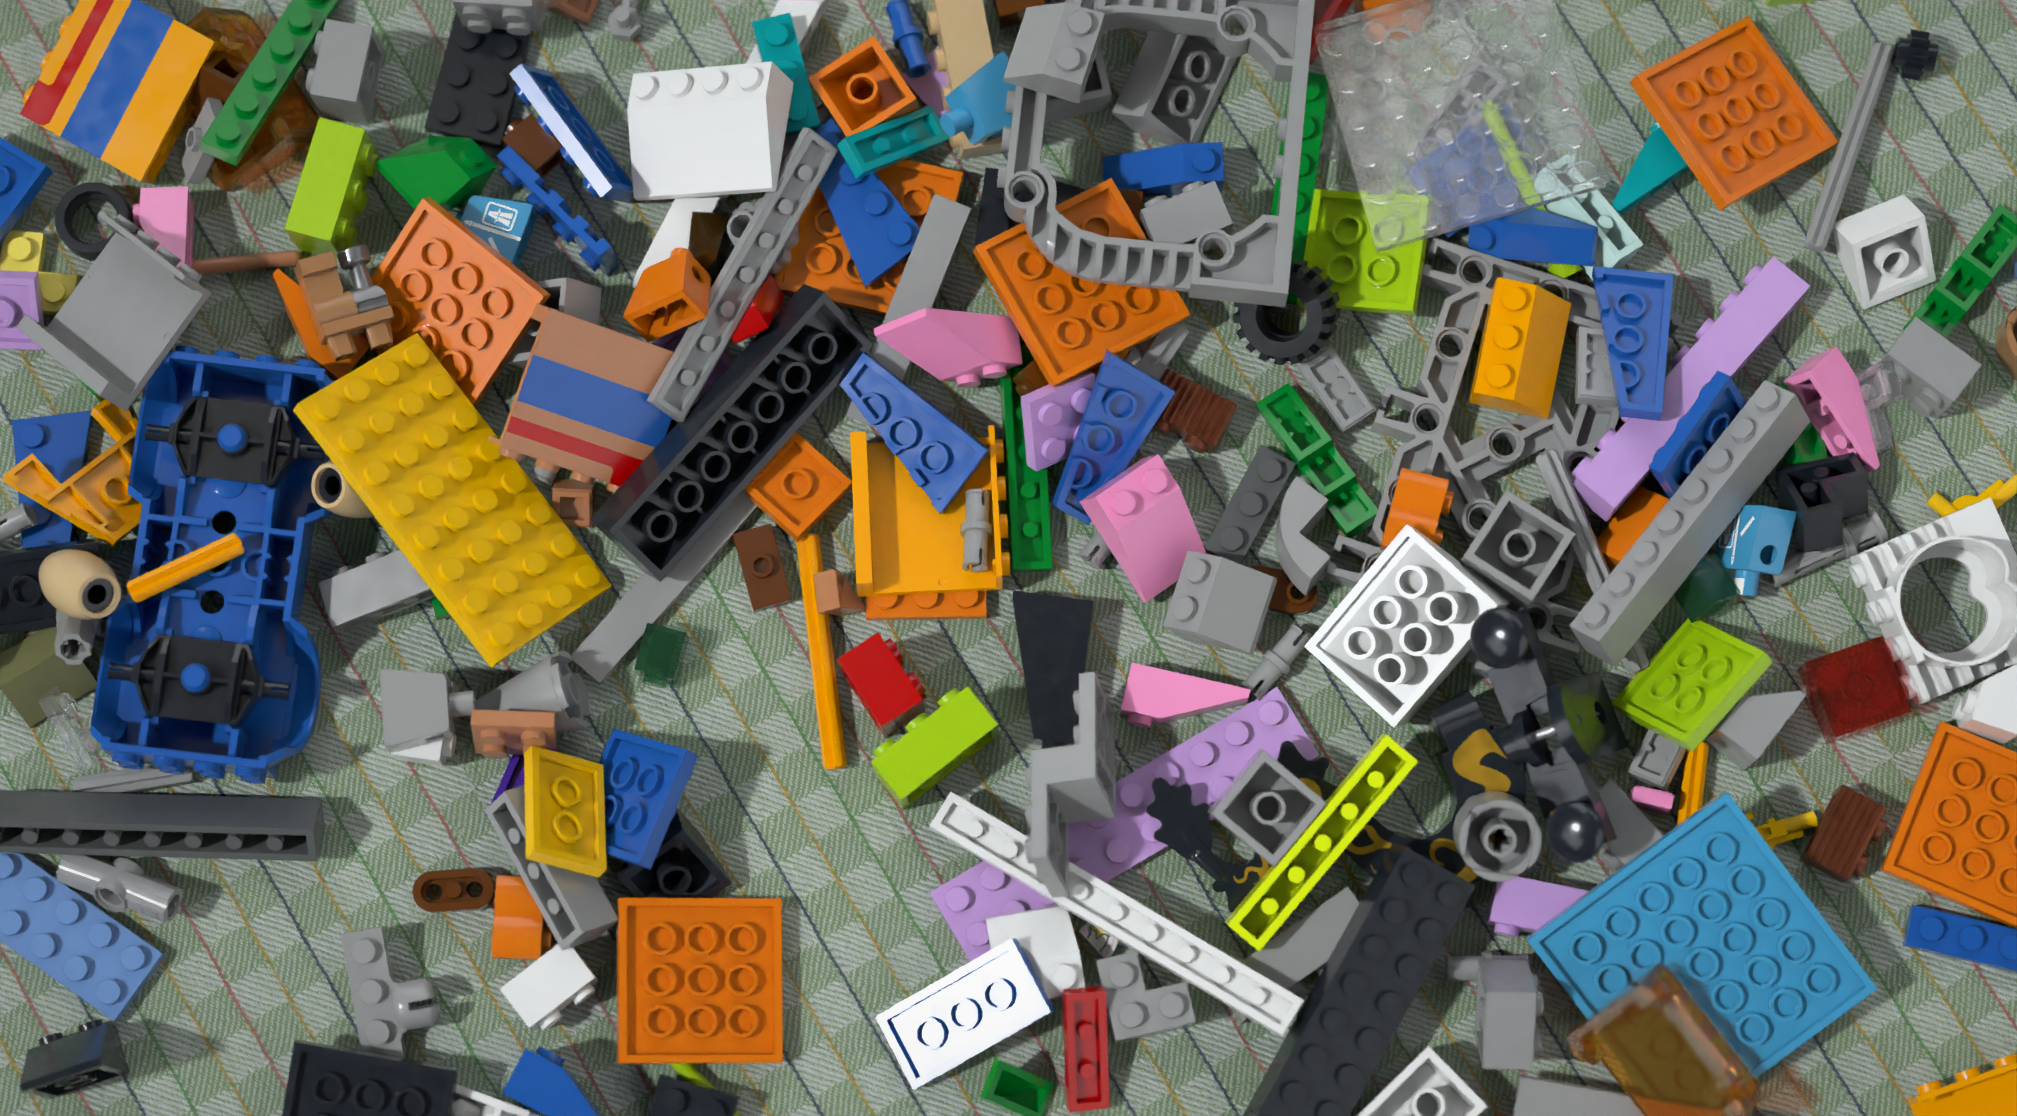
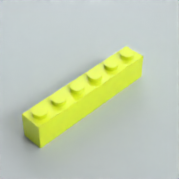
M1381 734L1325 801L1327 804L1275 867L1271 866L1227 918L1225 923L1255 949L1260 951L1418 761L1388 735Z

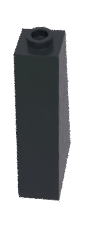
M1013 590L1012 605L1034 744L1042 745L1041 749L1075 745L1073 728L1078 724L1079 715L1076 714L1074 708L1073 692L1079 690V674L1085 671L1093 601Z

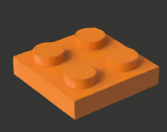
M795 432L742 493L798 542L852 488V481L802 436Z

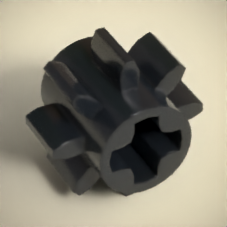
M1911 29L1910 34H1907V38H1897L1892 57V66L1900 67V70H1902L1901 78L1919 81L1920 76H1923L1924 72H1933L1938 56V44L1930 43V32Z

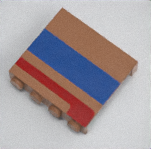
M536 303L531 318L541 322L501 438L489 435L488 441L500 446L498 454L517 461H521L523 455L536 458L534 466L553 473H558L559 467L572 470L570 478L589 485H594L595 479L607 482L606 490L615 493L666 436L672 418L646 400L674 351Z

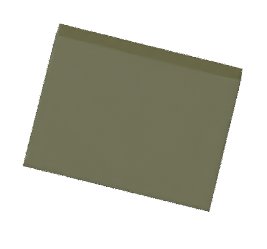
M57 627L42 628L0 653V689L30 728L35 727L96 689L97 678L85 659L80 665H68L61 657L55 656Z

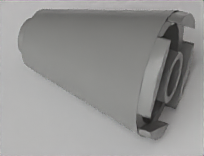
M565 650L551 654L477 700V710L555 712L557 732L580 730L581 728L588 727L590 722L583 719L584 716L591 715L589 697L580 671L572 673L567 663L574 660Z

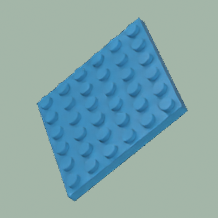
M1726 790L1526 938L1647 1097L1712 1109L1718 1107L1878 989Z

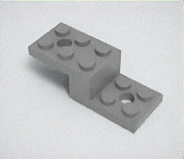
M1095 672L1079 674V690L1073 692L1074 708L1076 714L1079 715V725H1075L1073 728L1075 745L1031 750V767H1026L1025 770L1027 788L1031 792V802L1025 805L1026 821L1028 826L1031 827V838L1025 840L1026 858L1029 864L1033 863L1036 867L1039 883L1045 884L1052 898L1068 896V824L1116 818L1115 712Z

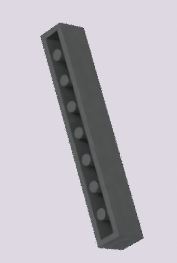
M0 790V853L317 861L325 833L322 799Z

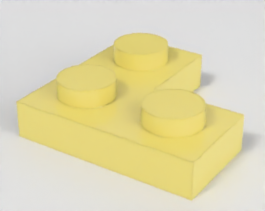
M10 230L2 243L0 270L38 272L43 314L56 315L79 284L81 278L73 274L42 272L47 236L44 233Z

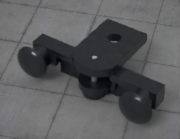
M1502 607L1488 609L1481 613L1474 621L1470 632V642L1476 657L1483 664L1492 667V669L1487 670V673L1508 726L1501 729L1503 748L1513 764L1524 765L1544 819H1547L1546 838L1552 851L1558 857L1568 862L1581 863L1588 861L1599 853L1604 843L1617 839L1587 761L1629 747L1600 672L1556 684L1527 609L1515 612ZM1549 712L1552 725L1541 729L1537 717ZM1557 734L1562 747L1550 751L1545 738Z

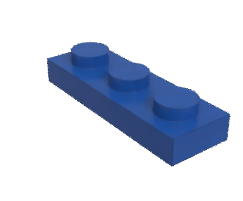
M1916 905L1910 906L1902 946L2017 973V929Z

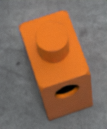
M675 248L671 251L668 259L647 267L642 272L623 317L647 342L704 319L708 315L711 277L694 258L691 251L685 248Z

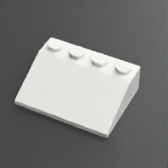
M772 61L634 73L627 106L634 198L637 201L776 191L794 83Z
M1407 524L1304 647L1395 728L1409 722L1472 648L1470 632L1476 618L1488 609L1495 607L1506 608L1509 602L1480 576L1410 524Z

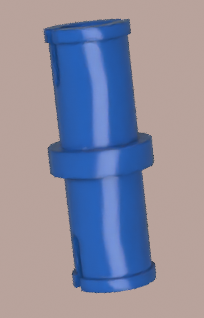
M892 0L885 6V11L888 14L894 32L892 36L894 46L900 49L907 76L911 78L924 76L931 70V65L928 62L922 45L924 39L922 30L915 25L909 1Z

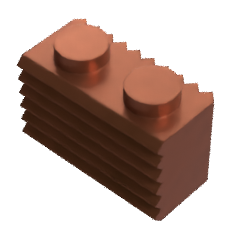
M1166 369L1160 381L1172 387L1175 394L1152 429L1163 435H1169L1170 431L1184 437L1183 444L1198 453L1204 454L1206 449L1215 453L1236 413L1238 405L1194 383L1192 380H1188L1184 376Z
M1841 785L1834 791L1800 860L1842 883L1850 880L1851 876L1858 878L1869 859L1867 855L1863 854L1870 840L1877 842L1887 824V821L1881 818L1886 807L1845 785Z

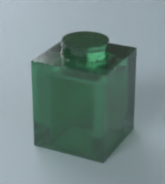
M1713 553L1704 556L1673 595L1691 623L1720 613L1741 592L1717 555Z
M647 623L634 668L639 676H643V683L658 688H665L666 683L677 685L689 642L686 632Z

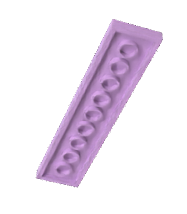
M1276 687L1264 694L1260 701L1258 699L1252 701L1115 782L1116 818L1068 824V861L1101 881L1108 883L1169 847L1154 839V831L1161 827V822L1146 813L1147 806L1155 799L1152 789V782L1155 778L1161 777L1165 779L1172 787H1179L1184 784L1189 785L1192 790V805L1196 806L1206 803L1211 808L1259 749L1266 751L1277 761L1281 743L1288 740L1295 745L1302 757L1308 761H1314L1320 755L1279 688ZM1211 815L1209 816V822L1215 819ZM1031 833L1027 834L1026 836L1031 838ZM984 860L929 892L970 962L991 951L985 918L1058 905Z

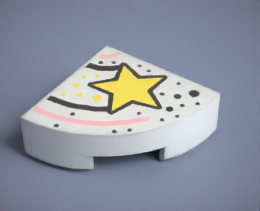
M1086 923L1079 930V933L1103 959L1112 956L1118 944L1117 939L1090 923Z

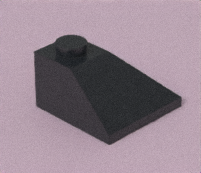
M678 808L669 824L661 843L660 851L655 857L651 869L624 862L617 874L618 879L636 898H712L732 883L701 833Z

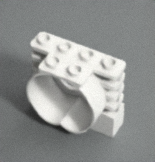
M1991 497L1851 556L1850 575L1858 588L1863 587L1869 601L1865 604L1866 611L1874 625L1879 624L1885 637V640H1882L1884 652L1890 662H1896L1902 676L1898 678V682L1904 696L1908 700L1912 699L1916 705L1923 704L1942 694L1951 692L1956 688L2017 663V555ZM1931 558L1952 559L1964 565L1969 573V594L1983 605L1986 612L1984 627L1977 638L1965 648L1952 653L1943 654L1925 650L1909 632L1901 612L1900 593L1906 572L1917 563Z

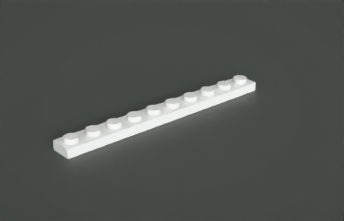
M951 791L929 826L931 830L1282 1038L1304 1003L1303 999L1069 861L1068 896L1052 898L1045 884L1039 883L1034 864H1029L1027 861L1025 840L1030 838Z

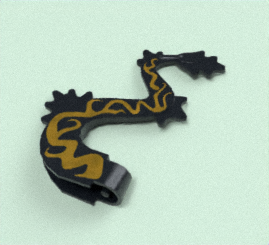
M1466 689L1428 711L1431 725L1443 750L1435 753V756L1449 784L1451 804L1447 819L1435 832L1422 838H1404L1389 831L1375 818L1371 817L1344 851L1373 878L1392 843L1396 842L1471 884L1480 881L1483 878L1466 865L1455 847L1453 825L1457 813L1469 797L1489 791L1511 794L1526 806L1525 776L1520 765L1513 764L1503 748L1501 726L1495 729L1493 725L1488 726L1477 702ZM1286 740L1281 743L1277 761L1326 801L1337 788L1335 785L1323 780L1329 766V760L1326 757H1320L1314 761H1308L1302 757L1292 742ZM1161 777L1155 778L1152 782L1155 799L1146 808V813L1161 822V827L1154 831V839L1168 845L1182 857L1194 861L1215 880L1212 883V889L1216 892L1226 893L1228 909L1230 912H1233L1272 865L1256 852L1253 853V858L1246 864L1232 865L1217 857L1211 852L1212 834L1209 823L1210 814L1207 812L1210 809L1209 805L1206 803L1196 806L1192 805V790L1189 785L1184 784L1179 787H1172L1165 779ZM1497 829L1495 834L1489 835L1493 843H1496L1498 837H1505L1501 829ZM1471 895L1464 906L1465 908H1470L1473 905Z

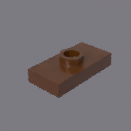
M771 524L732 534L753 611L758 612L793 602Z

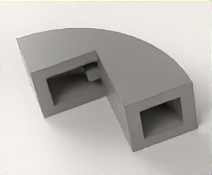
M1296 476L1286 491L1275 529V545L1284 572L1297 589L1306 596L1325 575L1331 556L1306 538L1308 533L1323 518L1328 499Z

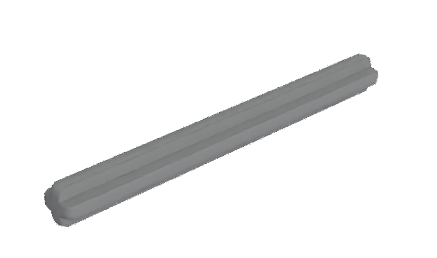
M1876 43L1871 50L1804 240L1805 248L1814 252L1821 253L1827 246L1894 55V49L1889 45Z
M1549 449L1536 456V463L1564 527L1576 533L1571 543L1592 592L1595 594L1611 572L1558 450ZM1639 638L1622 659L1629 673L1641 671L1649 665V660Z

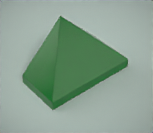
M994 1058L980 1095V1100L1021 1116H1043L1054 1083Z

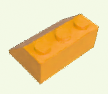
M1497 277L1491 291L1469 403L1548 420L1571 303L1538 285Z

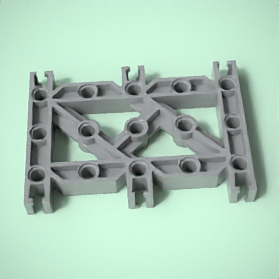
M1437 238L1432 239L1426 258L1433 260L1434 257L1456 265L1457 268L1454 275L1430 270L1431 266L1424 264L1421 285L1451 294L1452 296L1444 300L1416 386L1420 396L1386 385L1379 408L1385 409L1387 403L1410 412L1407 423L1383 418L1385 411L1378 409L1371 429L1373 432L1407 443L1397 448L1378 505V511L1369 534L1374 546L1341 535L1337 536L1332 553L1339 555L1341 551L1362 560L1363 565L1360 573L1335 568L1336 564L1329 562L1323 580L1353 589L1366 574L1368 567L1373 565L1384 552V550L1379 548L1393 499L1392 493L1395 491L1401 468L1449 480L1447 490L1454 492L1450 512L1457 523L1459 535L1467 542L1469 547L1480 531L1471 526L1469 516L1478 513L1488 519L1496 506L1489 498L1481 483L1482 480L1500 471L1508 470L1516 463L1542 450L1556 449L1573 485L1576 478L1570 473V465L1579 464L1586 456L1593 460L1601 451L1596 445L1609 429L1615 430L1619 418L1617 404L1616 407L1578 404L1573 418L1555 385L1548 420L1521 415L1505 424L1494 426L1489 432L1463 445L1460 444L1449 423V418L1477 329L1483 335L1491 291L1497 277L1538 285L1570 302L1571 308L1566 331L1577 334L1579 327L1602 329L1595 288ZM1469 268L1476 269L1482 274L1483 280L1479 283H1470L1464 278L1463 271ZM1672 312L1670 313L1667 357L1671 352L1674 339H1672L1673 333L1677 329L1682 316ZM1446 341L1453 342L1459 348L1460 354L1448 357L1440 351L1439 345ZM1421 415H1428L1435 420L1436 428L1432 431H1423L1417 426L1416 418ZM1498 439L1506 440L1511 444L1513 452L1507 456L1500 455L1494 450L1493 442ZM1550 495L1544 514L1563 525ZM1580 501L1582 508L1585 512V515L1588 518L1590 508ZM1571 542L1566 548V553L1562 554L1527 610L1529 613L1539 615L1542 619L1543 628L1536 631L1543 650L1574 659L1581 645L1577 637L1574 638L1573 643L1551 635L1549 632L1553 621L1570 625L1580 613L1579 611L1551 603V601L1559 598L1566 590L1576 557V552ZM1498 592L1509 602L1506 606L1507 609L1513 612L1525 609Z

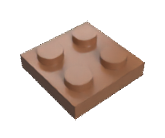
M472 710L471 729L475 752L482 754L484 757L501 759L505 758L507 754L524 756V753L532 745L557 752L558 737L555 712Z

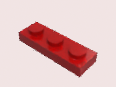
M1103 986L1063 989L1066 1108L1069 1112L1110 1108L1106 990Z

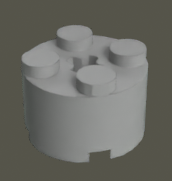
M1489 791L1469 797L1457 813L1453 825V839L1458 853L1466 865L1484 879L1498 882L1512 880L1528 867L1530 868L1539 856L1542 837L1538 823L1524 803L1511 794ZM1497 829H1501L1505 837H1498L1496 843H1493L1489 835L1495 834Z

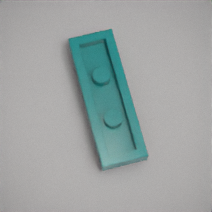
M786 13L752 21L751 26L761 62L772 61L794 83L785 137L799 134L803 128L816 130L820 127V122L791 14Z
M932 105L845 137L837 146L855 178L858 179L943 146L950 138L942 129L940 119Z

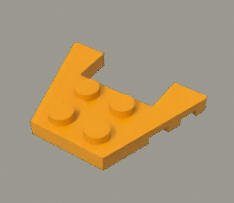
M104 399L93 408L90 414L116 441L114 445L63 483H60L33 453L7 471L2 480L8 486L113 547L138 528L140 523L142 504L127 493L138 420L132 417L129 409L124 411Z

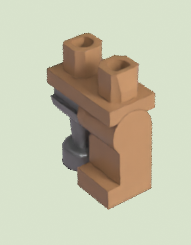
M367 245L354 246L337 254L341 268L343 270H350L354 289L344 292L333 251L298 260L294 269L312 321L318 332L320 344H327L336 362L351 358L357 354L352 336L365 333L371 351L390 347L393 343L390 324L394 314L391 305L389 306L387 294L382 288L373 284L365 266L371 261Z

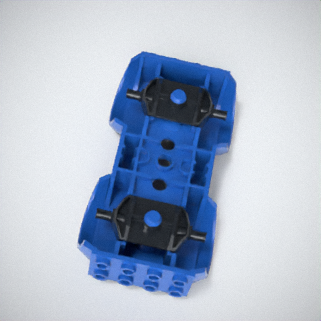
M176 346L175 351H169L143 387L127 490L128 494L142 504L131 580L231 533H236L244 546V553L229 560L227 567L220 572L207 570L141 602H135L129 593L128 598L120 600L116 609L108 615L90 734L102 744L101 750L112 757L111 761L119 763V767L143 770L144 763L160 768V772L183 775L185 768L200 772V776L206 778L225 779V773H231L241 777L240 781L265 784L266 778L277 779L279 763L300 752L312 734L320 703L321 665L314 638L300 624L314 525L316 522L334 514L316 502L312 494L311 482L316 469L331 459L293 409L302 400L333 383L326 370L320 368L321 364L317 362L297 360L296 365L281 364L279 358L267 355H257L256 360L240 359V354L231 351L218 350L214 356L200 354V350L194 347ZM224 511L232 513L236 518L234 530L228 534L217 533L213 528L214 517ZM209 591H218L224 597L223 608L215 614L206 613L201 608V599Z

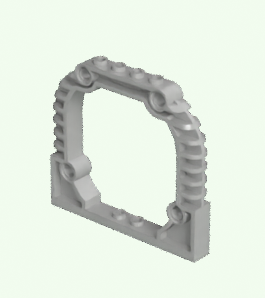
M1066 0L1065 2L1105 13L1103 30L1128 28L1214 38L1215 46L1223 55L1233 58L1248 54L1269 73L1273 80L1290 82L1287 116L1279 117L1277 141L1284 142L1283 155L1276 154L1273 178L1281 179L1277 216L1262 214L1251 225L1232 236L1220 229H1208L1197 237L1195 244H1175L1107 237L1079 229L1056 210V181L1051 172L1041 164L1048 94L1016 85L1015 90L1008 89L1005 113L1013 115L1011 127H1003L1001 150L1008 151L1007 164L999 163L997 188H1004V208L1007 215L1016 222L1024 223L1030 240L1051 264L1075 278L1078 277L1099 284L1107 283L1146 289L1156 288L1165 289L1166 291L1189 292V298L1285 307L1289 290L1315 0ZM1238 27L1244 31V34L1240 36L1230 35L1226 29ZM1020 192H1028L1034 196V199L1023 203L1016 200L1014 196ZM1209 249H1215L1222 253L1223 258L1210 260L1203 253Z

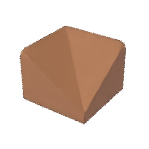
M830 569L814 574L818 614L846 616L865 610L857 593L845 575L838 569Z

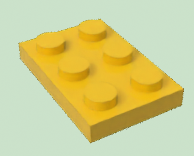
M532 745L524 753L526 859L599 878L607 870L604 765Z

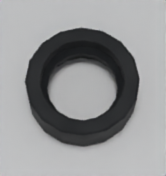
M85 182L71 188L61 198L55 211V227L60 239L76 256L89 261L97 259L115 234V231L106 240L97 244L81 241L74 233L72 219L76 211L83 204L92 200H103L115 208L117 215L121 214L134 223L131 206L114 187L101 182Z

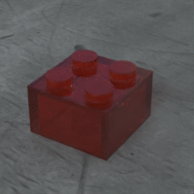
M1883 636L1809 660L1798 668L1826 745L1900 720L1912 712Z

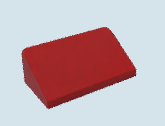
M771 274L767 275L732 336L734 343H739L768 329L785 296Z

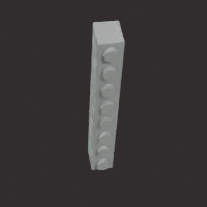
M1764 380L1569 625L1585 651L1615 667L1619 664L1810 423V419L1796 394Z

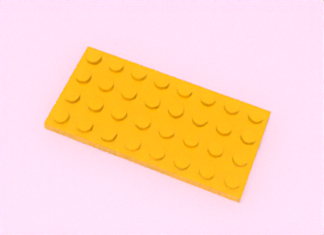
M418 333L302 400L293 409L301 422L341 474L344 475L351 487L491 668L605 593L612 586L517 461L498 454L500 446L488 441L489 435L497 437Z

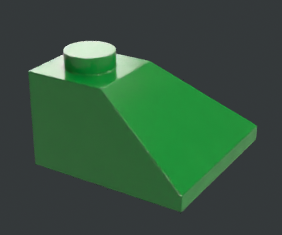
M433 135L378 160L374 165L414 209H416L422 198L430 197L447 211L468 202L469 197L472 195L480 196L497 168L496 164L471 138Z

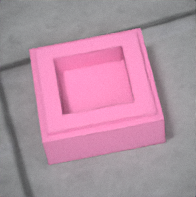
M1638 785L1634 786L1627 796L1639 809L1666 814L1672 809L1674 800L1672 793Z

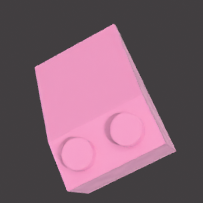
M924 308L874 328L875 337L940 381L957 382V387L959 388L979 386L983 378L1003 377L1007 375V369L1022 364L1019 331L1009 316Z
M1159 454L1142 458L1080 501V504L1144 603L1178 581L1188 550L1207 554L1181 489Z

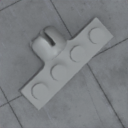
M384 926L342 933L341 938L361 1051L407 1059L404 1033L412 1029L433 1026L440 1019V1003L417 1006V1001L434 998V995H438L435 983L427 977L407 981L395 980L392 974Z

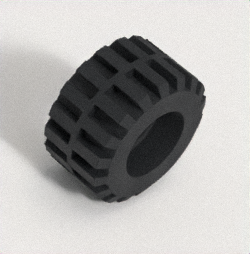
M1291 260L1288 292L1296 295L1305 306L1307 321L1302 331L1292 333L1278 328L1271 320L1268 306L1234 302V307H1237L1238 311L1233 314L1234 323H1240L1241 326L1237 331L1239 339L1246 337L1249 344L1245 347L1251 353L1255 349L1260 352L1258 358L1265 362L1272 358L1274 359V364L1284 365L1287 361H1290L1291 365L1300 363L1304 358L1308 359L1319 351L1329 341V338L1338 327L1335 322L1340 318L1341 308H1336V303L1340 300L1338 292L1332 293L1330 289L1334 283L1330 277L1324 280L1320 276L1323 270L1319 267L1314 266L1312 269L1307 267V261L1298 260L1296 263H1293Z

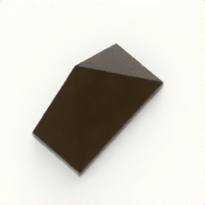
M692 211L688 250L692 252L694 258L709 273L711 289L723 268L729 214Z

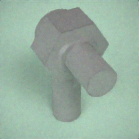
M623 0L622 5H618L607 17L614 39L632 42L643 30L637 13L639 0Z

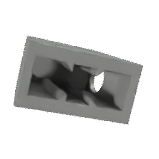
M392 669L379 670L384 746L390 752H397L450 738L455 735L454 717L468 716L472 714V710H477L475 691L452 692L451 679L446 674Z

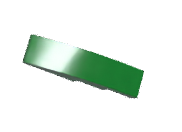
M1999 204L1903 329L1917 317L1940 335L1947 338L2016 249L2017 216Z
M1287 383L1257 402L1256 408L1291 461L1296 463L1295 467L1306 483L1328 499L1326 511L1347 538H1352L1373 525L1378 508L1358 484L1356 474L1335 449L1332 438L1292 386Z

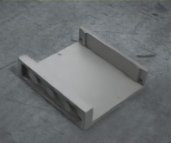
M100 210L97 215L104 220L103 224L115 231L113 237L48 327L25 314L17 328L98 395L127 411L212 292L198 283L203 276L183 262L179 267L177 266L181 261L180 258L163 246L156 250L160 244L158 241L142 230L135 234L139 227L121 214H118L113 219Z

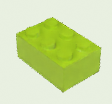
M319 117L284 228L298 250L317 255L333 251L335 259L338 260L337 254L355 246L358 234L357 228H354L358 214L363 215L367 208L369 192L366 191L370 177L374 178L378 169L374 165L380 160V155L377 154L378 151L365 129Z
M968 686L961 692L957 688L949 691L937 702L940 707L928 717L925 713L920 714L907 724L905 728L908 732L895 742L893 738H890L874 750L873 754L876 757L871 761L873 772L903 810L999 736L997 722Z

